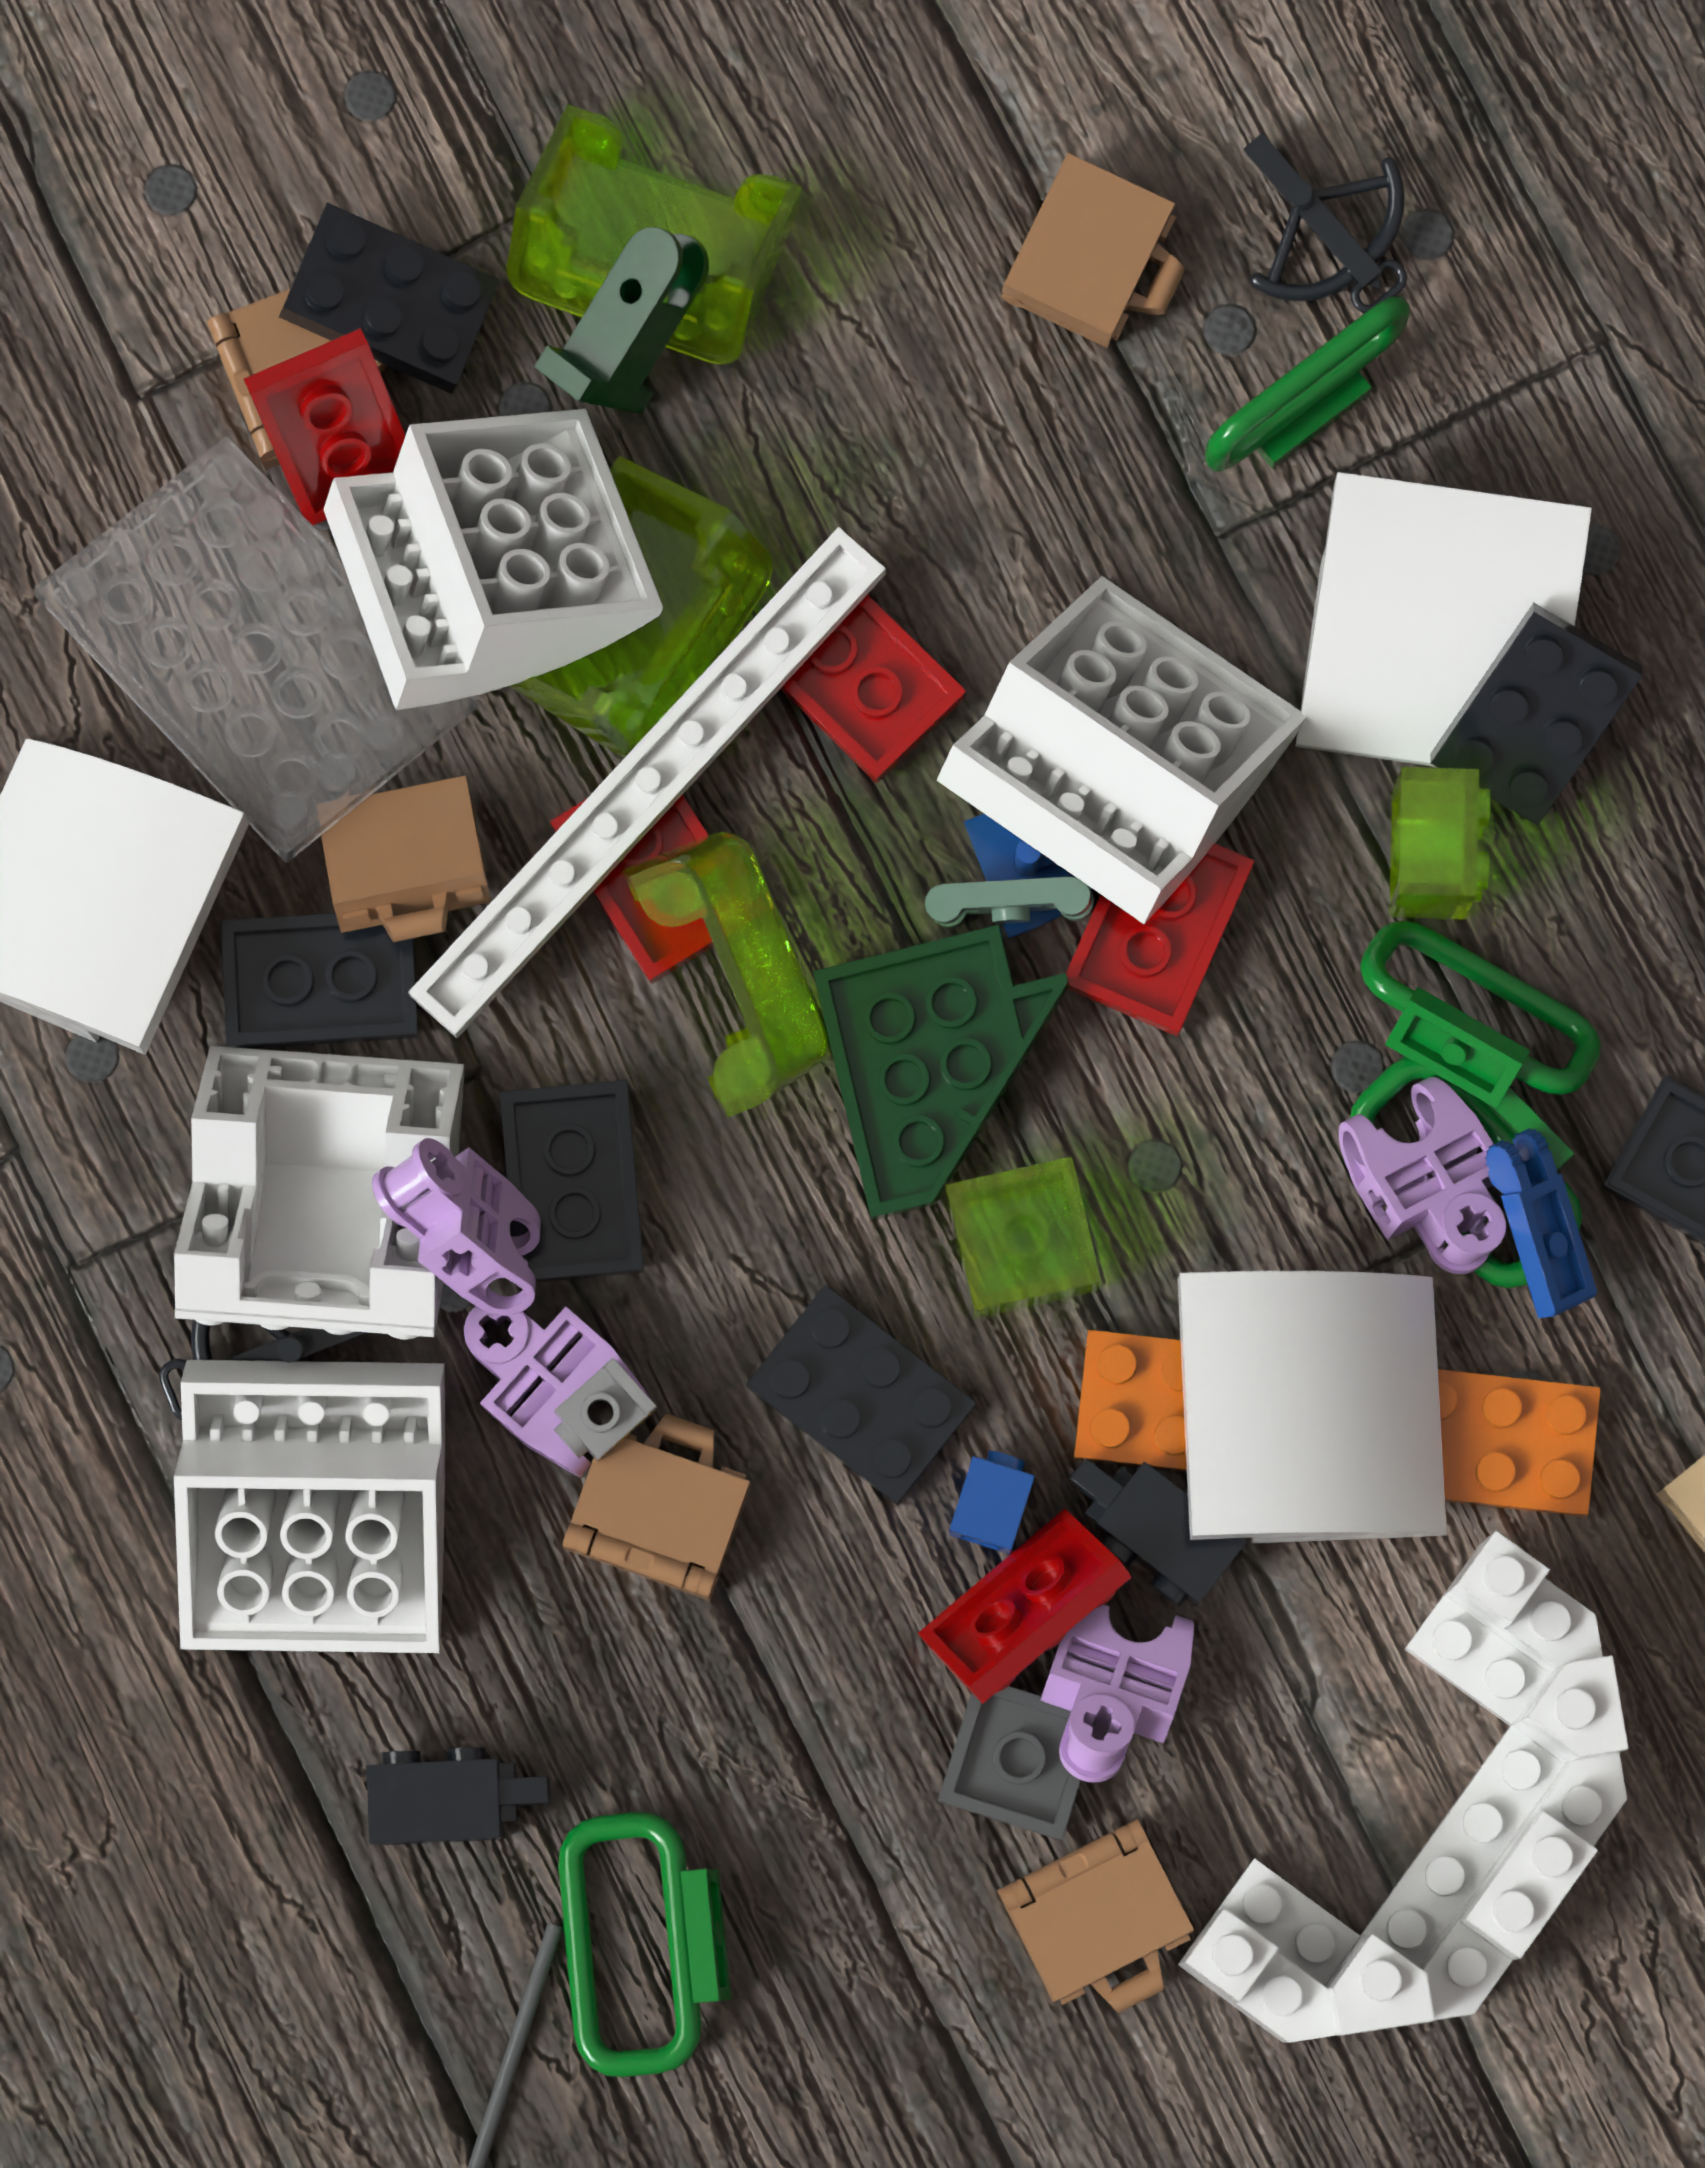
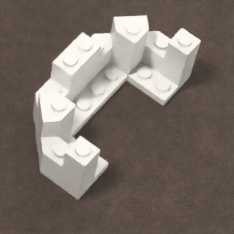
M1495 1531L1477 1547L1404 1650L1509 1725V1728L1360 1935L1354 1932L1254 1858L1177 1965L1283 2043L1353 2034L1475 2014L1512 1960L1522 1958L1598 1851L1594 1848V1845L1627 1800L1620 1752L1628 1749L1613 1656L1603 1657L1596 1614L1547 1580L1545 1576L1550 1571L1549 1568L1499 1532Z

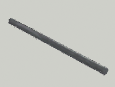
M551 1923L547 1924L467 2168H485L563 1927Z

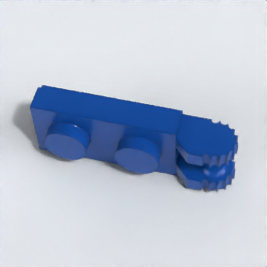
M1529 1128L1516 1134V1138L1512 1139L1513 1144L1502 1140L1489 1146V1150L1485 1151L1487 1155L1484 1158L1487 1162L1485 1165L1489 1168L1488 1175L1491 1184L1503 1193L1501 1198L1538 1318L1556 1316L1595 1297L1598 1292L1562 1174L1557 1173L1552 1153L1548 1150L1549 1144L1546 1143V1137H1543L1541 1132L1538 1133L1536 1129L1531 1130Z

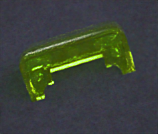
M567 104L516 205L506 268L507 278L518 292L534 301L583 317L626 244L636 232L648 227L665 229L672 234L692 236L699 240L707 251L709 272L705 283L665 347L719 365L730 364L737 360L749 337L798 209L802 186L773 175L756 174L750 175L742 181L735 199L621 159L622 136L612 122L603 115ZM668 294L663 300L664 303L668 302Z
M618 456L610 468V472L662 603V612L660 616L598 651L563 667L536 677L532 676L509 687L612 752L625 758L732 643L765 593L771 580L773 564L768 551L730 509Z
M725 832L710 834L622 870L633 899L640 902L647 916L656 923L675 927L685 925L702 917L704 919L747 1025L724 1035L727 1049L722 1051L715 1061L713 1074L707 1076L716 1102L728 1118L760 1105L819 1065L826 1055L828 1045L826 1029L755 854L746 841L735 834Z

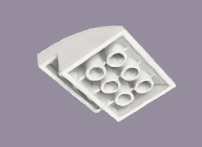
M586 409L411 424L408 427L392 473L333 479L323 510L395 710L445 703L526 681L563 667L610 645L657 618L662 612V603Z
M1337 472L1326 546L1320 565L1300 709L1301 715L1307 718L1297 733L1295 747L1434 766L1430 763V753L1533 602L1575 626L1592 508Z
M1101 576L1009 662L985 715L952 746L936 781L1145 924L1192 872L1242 810L1299 732L1307 717L1301 715L1300 710Z
M26 739L0 795V1002L94 1042H98L99 1037L102 1036L146 1055L250 822L245 813L136 770L64 747Z
M1228 1271L1179 1274L1178 1297L1190 1540L1251 1537V1543L1447 1535L1433 1277L1341 1271Z
M186 1360L181 1379L183 1442L174 1473L180 1649L439 1653L445 1505L444 1363L308 1361L287 1363L284 1361Z

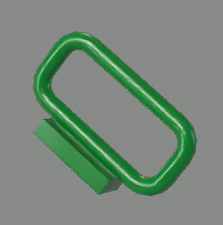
M1393 296L1381 301L1235 412L1210 437L1205 451L1207 466L1216 472L1225 471L1257 450L1273 469L1371 393L1372 387L1359 371L1383 353L1403 333L1410 315V306L1407 300L1401 296Z
M1402 920L1388 923L1374 935L1363 953L1360 970L1364 983L1376 997L1402 1012L1384 1045L1496 1109L1515 1077L1531 1087L1546 1093L1567 1094L1577 1091L1587 1082L1599 1060L1601 1043L1597 1031L1586 1018L1426 926ZM1407 946L1422 952L1564 1033L1572 1040L1576 1047L1566 1067L1557 1069L1539 1062L1528 1055L1529 1049L1417 986L1416 990H1413L1397 981L1386 970V965L1396 948Z
M1405 1056L1391 1064L1360 1094L1352 1106L1350 1118L1361 1114L1374 1125L1378 1112L1408 1083L1415 1079L1436 1077L1449 1085L1473 1111L1494 1144L1502 1140L1513 1144L1512 1139L1516 1138V1134L1530 1128L1531 1130L1536 1129L1538 1133L1541 1132V1135L1546 1137V1143L1549 1144L1548 1150L1552 1153L1557 1172L1575 1156L1572 1150L1510 1087L1496 1109ZM1564 1181L1577 1227L1580 1231L1582 1222L1580 1202L1571 1187ZM1467 1231V1232H1465V1233H1461L1462 1236H1465V1235H1467V1234H1471L1470 1231ZM1489 1253L1486 1261L1474 1271L1479 1277L1494 1286L1510 1289L1528 1285L1521 1260L1506 1263L1497 1259L1492 1253Z
M627 1812L600 1815L583 1820L568 1832L560 1847L558 1863L573 2029L578 2051L591 2068L605 2076L632 2077L661 2074L677 2069L692 2057L700 2041L702 2023L700 2003L731 2000L719 1869L687 1871L685 1851L679 1833L669 1821L654 1813ZM647 1838L656 1845L660 1855L676 2031L673 2039L661 2047L615 2051L606 2047L602 2042L599 2031L584 1855L589 1847L598 1842Z

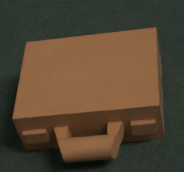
M1067 152L1007 276L1001 298L1013 306L1028 310L1108 348L1112 339L1118 340L1128 320L1129 315L1125 313V310L1150 315L1165 314L1184 275V266L1158 244L1159 240L1165 242L1175 222L1176 216L1172 215L1175 203ZM1149 261L1160 267L1144 297L1135 293V290Z
M290 289L231 312L215 315L207 321L210 333L265 470L280 464L243 379L331 341L279 318ZM375 360L381 373L387 365Z
M466 775L316 806L332 902L341 933L383 925L393 942L445 932L448 911L491 902L477 821Z
M667 1413L644 1444L637 1442V1436L629 1434L601 1460L597 1461L593 1458L562 1546L565 1550L711 1601L746 1503L751 1483L746 1480V1474L723 1466L721 1471L713 1468V1429ZM663 1439L701 1452L698 1463L660 1450Z
M1138 1819L997 1890L1052 2002L1060 2000L1062 2005L1085 1994L1083 1987L1088 1984L1118 2013L1164 1991L1157 1949L1164 1946L1165 1950L1169 1951L1191 1940L1188 1933L1194 1931ZM1141 1957L1143 1958L1148 1968L1147 1970L1110 1988L1105 1978L1106 1975Z

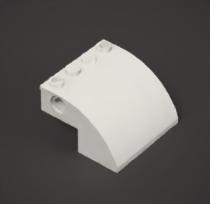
M210 1046L191 1118L192 1185L174 1252L175 1318L192 1319L204 1325H218L224 1322L259 1324L270 1330H282L288 1327L324 1329L336 1335H344L356 1331L389 1334L397 1339H413L418 1336L434 1337L444 1282L418 1261L420 1239L406 1227L395 1223L380 1207L373 1192L372 1178L383 1167H396L412 1156L413 1147L425 1138L439 1141L454 1157L459 1154L464 1064Z

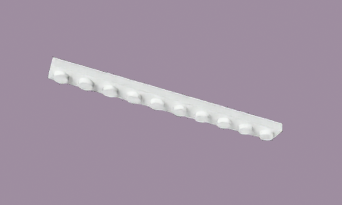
M838 527L408 992L410 997L451 1034L458 1038L886 575V568Z

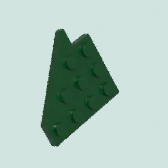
M999 925L813 971L869 1213L873 1220L936 1205L1070 987L1066 973L1014 986Z

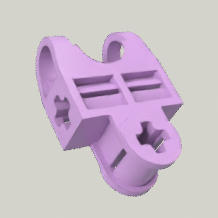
M1428 1077L1413 1085L1411 1089L1412 1103L1419 1117V1120L1415 1122L1419 1131V1141L1413 1143L1397 1141L1390 1137L1383 1128L1376 1130L1374 1125L1365 1116L1357 1114L1340 1124L1339 1144L1354 1187L1386 1240L1388 1241L1414 1227L1428 1249L1431 1258L1440 1268L1454 1274H1467L1477 1270L1486 1261L1489 1253L1495 1250L1501 1243L1506 1231L1504 1214L1487 1190L1492 1184L1488 1175L1489 1168L1485 1165L1487 1162L1484 1157L1487 1155L1485 1151L1489 1150V1146L1494 1143L1477 1116L1454 1090L1442 1080L1436 1077ZM1481 1147L1483 1152L1477 1154L1478 1148ZM1387 1205L1386 1211L1384 1212L1382 1207ZM1488 1217L1489 1221H1488V1223L1485 1225V1224H1484V1221H1485V1219ZM1467 1231L1471 1232V1234H1467L1465 1236L1461 1235V1233H1465ZM1447 1242L1449 1245L1444 1249L1443 1246Z
M425 1138L413 1147L412 1156L396 1167L385 1166L373 1175L372 1188L380 1207L395 1223L406 1227L420 1239L418 1261L457 1294L485 1312L498 1316L520 1313L533 1303L536 1279L528 1267V1262L522 1255L531 1252L539 1242L541 1229L539 1213L509 1180L468 1147L454 1157L439 1141ZM512 1220L521 1222L529 1231L524 1235L513 1237L510 1235V1223ZM507 1278L523 1290L513 1296H503L493 1292L488 1285L496 1279Z
M475 1306L466 1318L464 1337L470 1352L478 1362L500 1380L480 1402L482 1408L526 1447L578 1477H581L588 1470L591 1463L584 1456L578 1458L555 1433L553 1429L562 1421L554 1413V1410L612 1358L620 1364L649 1397L612 1346L567 1307L558 1314L545 1330L523 1311L514 1315L498 1316L487 1313ZM505 1320L512 1322L508 1328L510 1337L513 1340L510 1345L505 1348L502 1344L496 1342L490 1348L483 1346L488 1338L483 1326L488 1321L498 1326ZM581 1336V1339L573 1346V1348L566 1354V1356L558 1363V1365L551 1372H549V1370L565 1354V1352L572 1346V1344ZM540 1381H542V1383L534 1390V1392L526 1399V1401H525V1402L518 1408V1410L510 1417L509 1415L517 1408V1406L525 1399V1397L533 1390V1388H534Z
M1102 1605L1095 1608L1066 1633L1059 1644L1040 1701L1071 1711L1059 1746L1061 1762L1071 1775L1082 1781L1094 1783L1112 1778L1122 1766L1134 1733L1164 1743L1191 1665L1194 1634L1193 1620L1175 1615L1171 1628L1165 1626L1163 1632L1154 1640L1133 1642L1123 1638L1114 1630L1109 1619L1110 1607Z

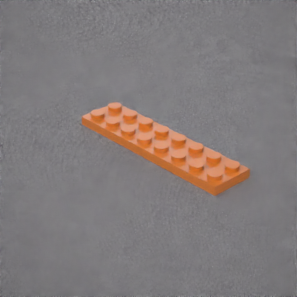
M1088 1330L1074 1460L1083 1461L1086 1458L1091 1462L1140 1467L1143 1462H1146L1154 1469L1187 1472L1181 1340ZM1438 1369L1445 1502L1585 1518L1588 1516L1601 1387Z

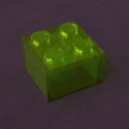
M1401 767L1392 791L1389 917L1466 919L1473 902H1481L1482 891L1487 890L1489 853L1488 851L1477 850L1478 839L1483 838L1484 827L1489 825L1490 789L1479 788V769Z
M1072 1157L946 1185L945 1196L974 1319L1099 1291L1101 1279Z

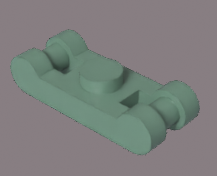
M1054 877L941 884L933 887L928 892L925 899V907L927 913L937 924L944 928L952 929L963 924L968 915L992 914V923L1017 924L1030 922V911L1059 910L1068 920L1081 921L1085 920L1093 912L1095 898L1089 887L1077 877Z

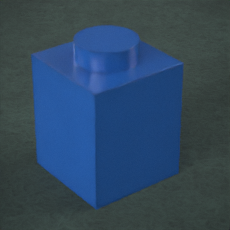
M989 1450L986 1460L973 1456L949 1529V1536L1010 1555L1035 1477L1023 1472L1026 1462Z

